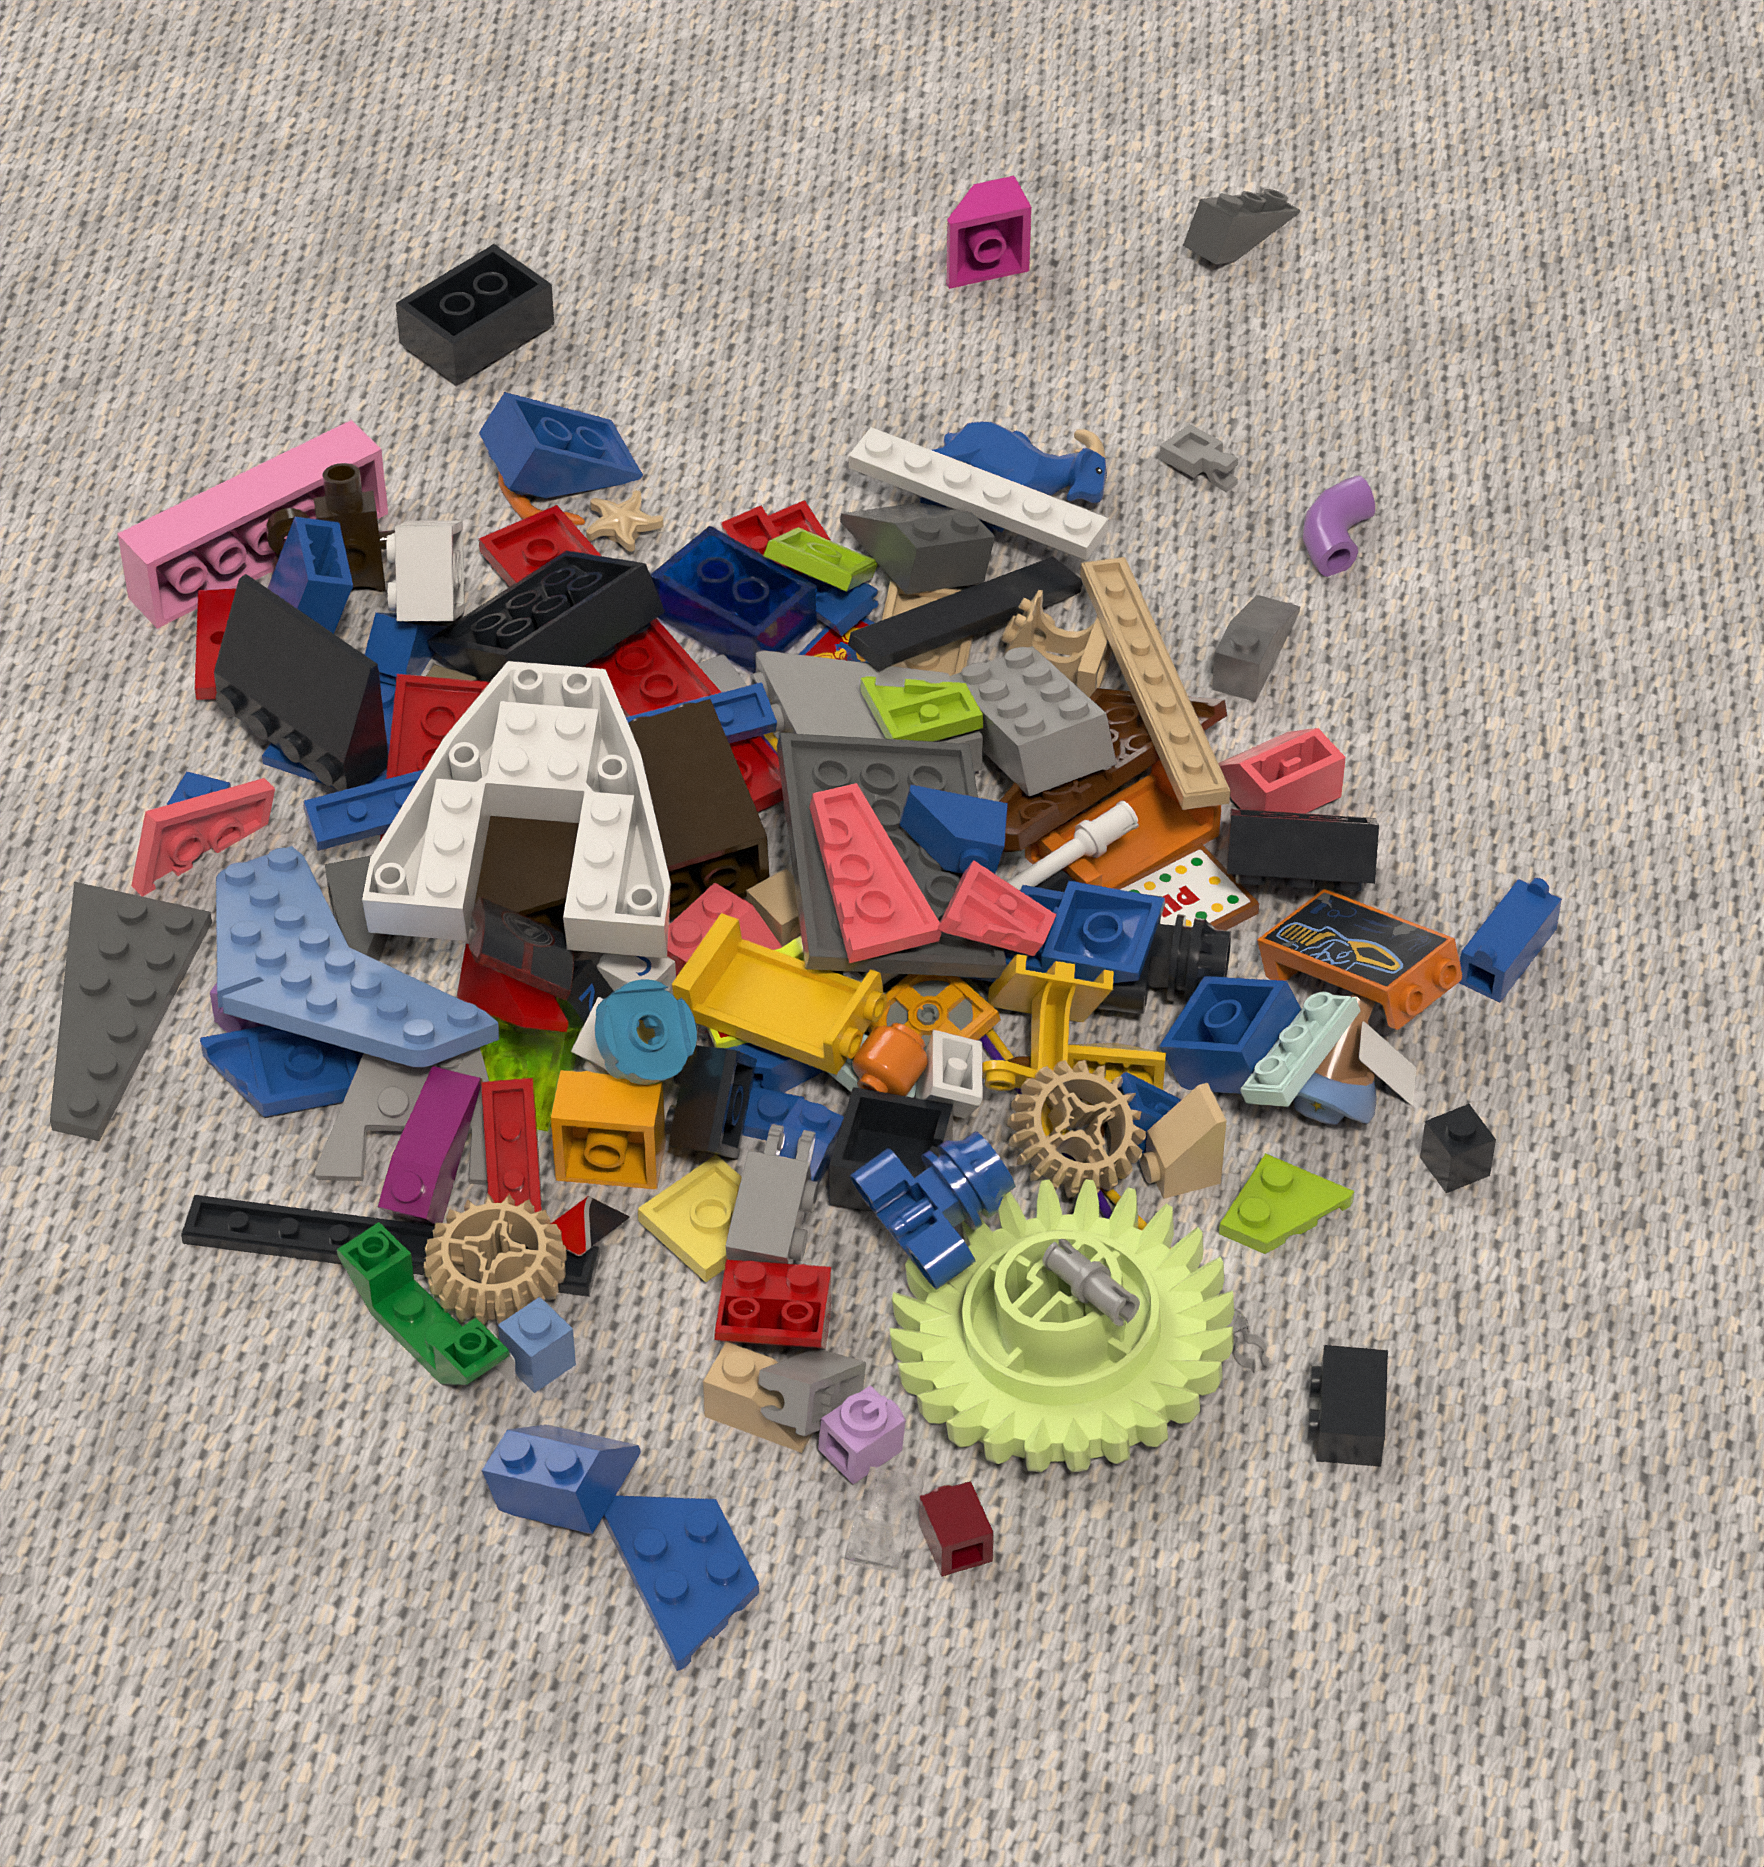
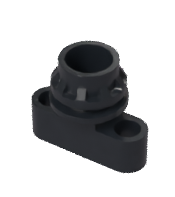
M1177 914L1175 925L1160 924V918L1139 980L1113 983V990L1100 1003L1099 1009L1144 1014L1149 986L1167 988V1000L1176 1001L1178 991H1185V1001H1189L1204 976L1227 977L1231 931L1217 930L1206 919L1201 918L1194 919L1193 927L1186 926V915Z

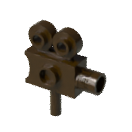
M349 463L331 465L323 471L325 497L313 498L316 519L340 523L353 587L366 586L376 588L379 592L386 591L381 550L387 549V535H392V533H395V530L379 532L373 491L362 492L359 468ZM281 509L275 512L267 522L268 544L277 553L271 564L272 575L294 517L310 519L305 512L299 509Z

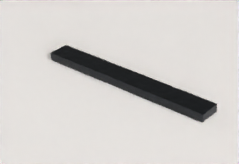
M194 1195L181 1238L182 1243L187 1245L343 1265L338 1257L337 1249L380 1222L411 1253L413 1274L425 1275V1247L427 1240L434 1238L433 1230L435 1225ZM593 1246L582 1255H576L566 1249V1275L564 1283L558 1284V1293L590 1297L600 1258L599 1247Z

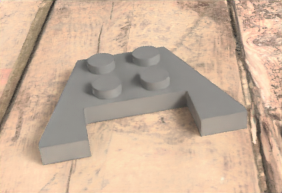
M480 1047L426 1067H411L364 1053L315 1168L316 1179L363 1181L367 1131H403L432 1066L480 1077L483 1079L482 1082L489 1081ZM481 1087L468 1133H472L469 1182L470 1184L488 1185Z

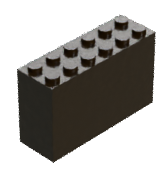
M711 699L697 703H684L667 712L650 717L641 716L631 720L628 725L641 753L671 882L669 920L676 919L714 883L719 884L741 898L747 897L748 889L770 877L768 838ZM490 816L471 920L480 945H483L485 928L482 898L516 912L514 914L530 918L532 921L535 920L565 933L563 915L579 823ZM504 911V912L501 913V918H502V921H503V923L505 924V926H506L516 937H518L520 940L524 941V953H523V954H526V955H529V956H532V957H533V946H536V947H550V946H552V945L554 944L555 939H554V936L552 935V933H551L550 931H548V932L551 934V936H552V938H553V941H552V943L549 944V945H544V946L534 945V944H531V943H529V942H527V941L521 939L519 936H517V935L506 925V923H505V921H504V918H503V915H504L505 913H513V912Z

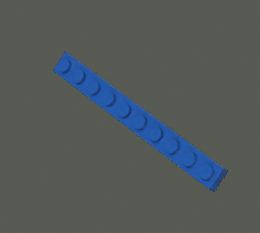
M762 682L626 717L629 723L631 720L641 716L650 717L673 710L684 703H697L711 699L729 743L776 731L777 720ZM424 770L304 800L303 809L317 851L385 834Z

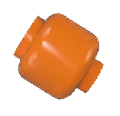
M892 1023L891 1026L882 1025L875 1027L852 1061L854 1072L859 1077L858 1087L907 1096L928 1064V1057L924 1051L926 1045L921 1036L900 1023Z

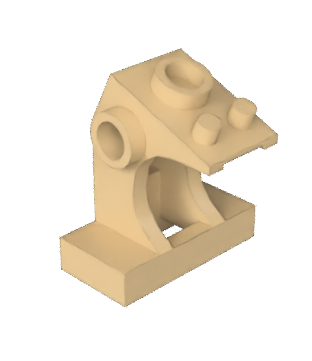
M1042 590L1037 591L1032 601L1023 598L1019 605V608L1024 610L1023 615L1019 613L1016 616L1013 615L1003 632L1001 641L1007 643L1003 657L1011 649L1033 646L1072 683L1077 684V687L1083 693L1090 697L1097 688L1101 687L1113 652L1098 616L1095 623L1087 629L1078 632L1067 631L1057 628L1054 619L1050 615L1043 613ZM1046 651L1069 655L1070 657L1057 656Z

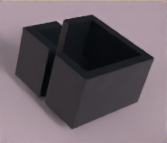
M853 1087L829 1165L830 1204L873 1212L855 1188L850 1175L887 1148L895 1153L914 1178L927 1170L923 1163L922 1155L929 1150L937 1157H940L938 1146L946 1140L953 1141V1105Z

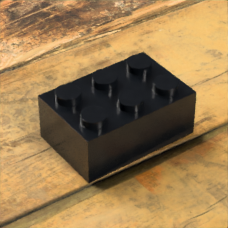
M495 244L395 303L399 343L455 384L460 383L555 324L552 284Z
M1230 809L1227 874L1236 875V883L1265 885L1266 877L1284 878L1285 886L1315 888V880L1333 881L1334 889L1364 891V883L1375 884L1379 823L1376 818Z

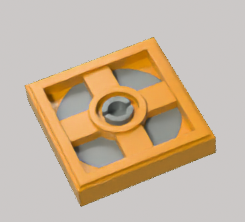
M908 974L886 993L887 1002L883 1015L877 1022H871L867 1031L871 1033L877 1026H891L892 1023L903 1024L921 1036L926 1045L924 1048L926 1052L933 1030L979 1040L1001 1019L998 1011L958 976Z

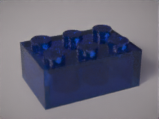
M710 525L650 574L665 610V613L657 617L658 619L720 655L724 654L727 659L751 673H756L757 652L765 650L785 653L817 625L815 584Z

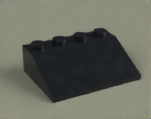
M566 550L427 641L432 650L463 673L476 677L477 681L491 682L508 661L583 667L594 659L603 658L613 653L617 648L616 644L628 636L638 635L649 629L651 626L650 622L665 613V610L646 563Z
M245 574L239 578L214 669L218 706L226 715L230 717L235 716L249 726L257 737L262 740L267 739L280 748L291 761L295 763L300 762L314 772L325 785H332L339 791L365 785L387 769L389 757L378 664L249 575Z

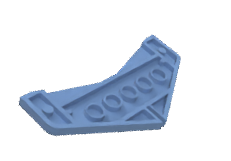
M293 846L274 849L267 855L247 862L233 863L216 876L218 1008L223 1007V1013L411 1067L430 1066L499 1040L498 1022L474 1004L464 1002L350 948L305 857Z

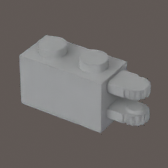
M772 1124L770 1127L764 1153L748 1151L725 1245L728 1260L793 1264V1260L802 1261L808 1236V1230L801 1229L805 1212H814L819 1189V1182L812 1181L810 1170L816 1138L815 1132L803 1131L798 1140L796 1159L779 1156L784 1145L785 1134L784 1127Z

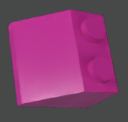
M1014 175L973 184L948 217L946 284L949 289L1030 271L1032 206Z

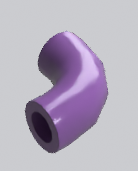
M1357 475L1345 479L1323 491L1305 515L1303 543L1312 563L1323 576L1328 577L1346 571L1352 566L1358 555V547L1350 538L1348 530L1351 526L1374 516V496L1369 484L1362 476Z

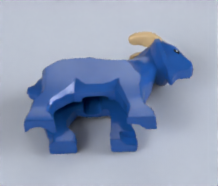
M994 422L967 423L959 432H948L944 436V447L932 450L1049 496L1069 486L1070 490L1066 497L1069 502L1079 498L1094 504L1100 502L1104 495L1107 477L1104 446L1096 434L1085 429L1076 430L1074 438L1083 443L1086 448H1078L1074 450V453L1061 456L1042 452L1031 444L1024 433L1017 430L1011 432ZM925 497L920 498V503L946 507ZM979 519L992 534L994 529L1000 533L1005 530L1002 527Z

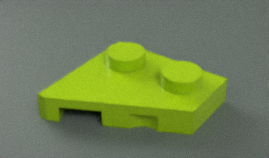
M873 676L860 678L861 693L886 739L933 742L983 728V713L966 683L945 681L929 683L925 680L905 679L904 687L876 685V677Z

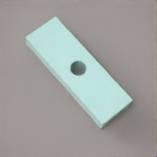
M1319 992L1307 998L1302 1010L1291 1024L1280 1033L1278 1041L1268 1054L1256 1064L1254 1072L1241 1087L1240 1091L1245 1102L1248 1104L1288 1107L1361 1010L1356 998L1332 995L1329 992Z

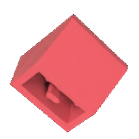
M1319 728L1286 732L1218 764L1230 788V798L1240 809L1307 813L1342 796L1346 757Z

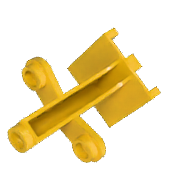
M1016 954L1003 970L1001 977L997 978L989 987L988 1003L992 1007L1031 1014V1068L1004 1060L985 1061L982 1063V1078L985 1079V1087L996 1091H1009L1015 1087L1021 1089V1086L1028 1078L1036 1079L1035 1075L1041 1068L1047 1066L1053 1071L1058 1062L1064 1060L1068 1062L1069 1020L1084 1022L1113 990L1114 971L1103 970L1095 981L1091 982L1074 979L1075 964L1055 961L1046 973L1026 970L1027 956ZM1104 1078V1079H1106L1107 1081H1109L1110 1083L1112 1082L1111 1079ZM1082 1099L1083 1103L1092 1105L1090 1102ZM1044 1101L1041 1123L1045 1136H1048L1053 1131V1125L1048 1117L1051 1111Z

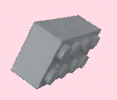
M1033 646L1011 649L1005 653L1004 657L987 663L980 662L967 665L960 673L950 676L952 682L966 683L983 713V728L979 729L983 737L982 751L1028 796L1117 764L1106 713Z

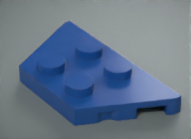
M267 1025L200 1038L203 1057L263 1117L343 1102L364 1054Z
M616 1495L602 1517L677 1671L686 1668L692 1662L691 1656L710 1637L714 1639L728 1625L730 1617L735 1612L743 1610L759 1594V1582L716 1499Z

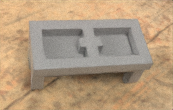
M815 1348L760 1369L758 1384L770 1391H779L785 1401L783 1409H779L775 1405H767L760 1409L761 1413L770 1421L796 1428V1434L806 1436L820 1430L822 1417L843 1404L849 1396L863 1390L866 1362Z

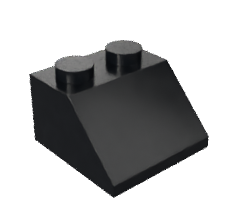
M696 1045L693 1054L687 1057L684 1068L674 1076L675 1085H680L677 1103L676 1105H670L665 1120V1134L670 1136L669 1145L680 1149L738 1159L757 1059L737 1050Z

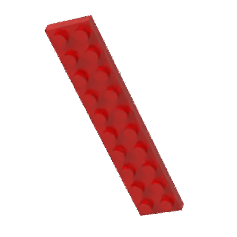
M558 505L478 539L479 552L509 587L566 550L602 556ZM657 618L650 622L651 626L646 631L638 635L628 636L616 644V650L610 655L594 659L583 666L585 668L606 670L625 717L722 693ZM761 736L729 743L757 812L783 801L778 756Z

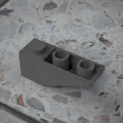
M1265 189L1261 193L1243 191L1241 195L1221 193L1218 197L1203 198L1198 203L1183 246L1214 264L1236 262L1298 215L1301 210L1287 203L1288 197L1272 189Z

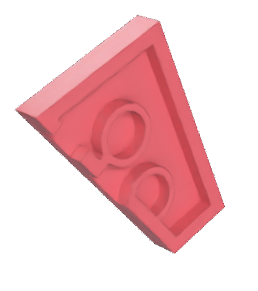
M265 778L145 811L131 886L143 897L156 889L154 881L173 871L179 876L193 868L192 862L202 853L211 848L216 853H219L266 826L269 822L275 788Z

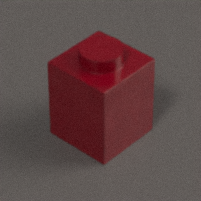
M971 1481L955 1486H940L928 1494L919 1496V1526L941 1577L993 1562L994 1532Z

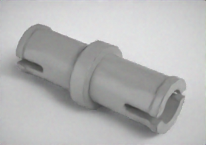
M1059 1239L1058 1244L1053 1242L1047 1248L1042 1260L1044 1267L1054 1272L1071 1286L1072 1294L1082 1303H1092L1109 1317L1116 1326H1122L1124 1321L1128 1323L1134 1318L1139 1310L1140 1300L1113 1280L1110 1270L1099 1261L1091 1262L1066 1239Z

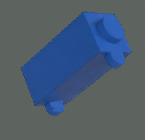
M1534 878L1530 884L1520 879L1515 882L1461 951L1460 966L1462 980L1459 984L1499 1003L1504 999L1557 930L1562 899L1549 893V885L1541 878Z

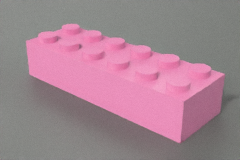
M350 420L117 533L128 598L158 629L196 610L198 606V590L237 588L239 578L245 574L256 580L272 572V560L277 553L268 544L266 525L269 518L281 509L295 508L305 512L310 519H316L313 498L325 497L323 471L334 464L349 463L357 466L360 470L362 492L373 491L377 518L379 519L387 515L388 506L381 448Z

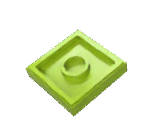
M799 527L770 540L764 556L845 591H849L873 578L878 565L870 557Z

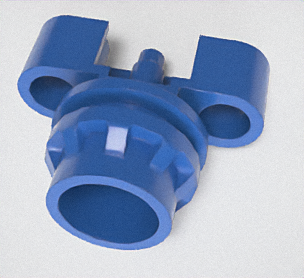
M977 1131L964 1140H946L938 1146L940 1157H937L929 1150L924 1153L922 1160L927 1170L915 1178L889 1148L850 1175L852 1183L864 1201L936 1290L976 1262L970 1249L954 1227L964 1221L972 1230H977L982 1226L978 1214L981 1212L987 1218L993 1216L998 1212L1003 1196L1016 1188L1015 1182L1001 1158L988 1141Z

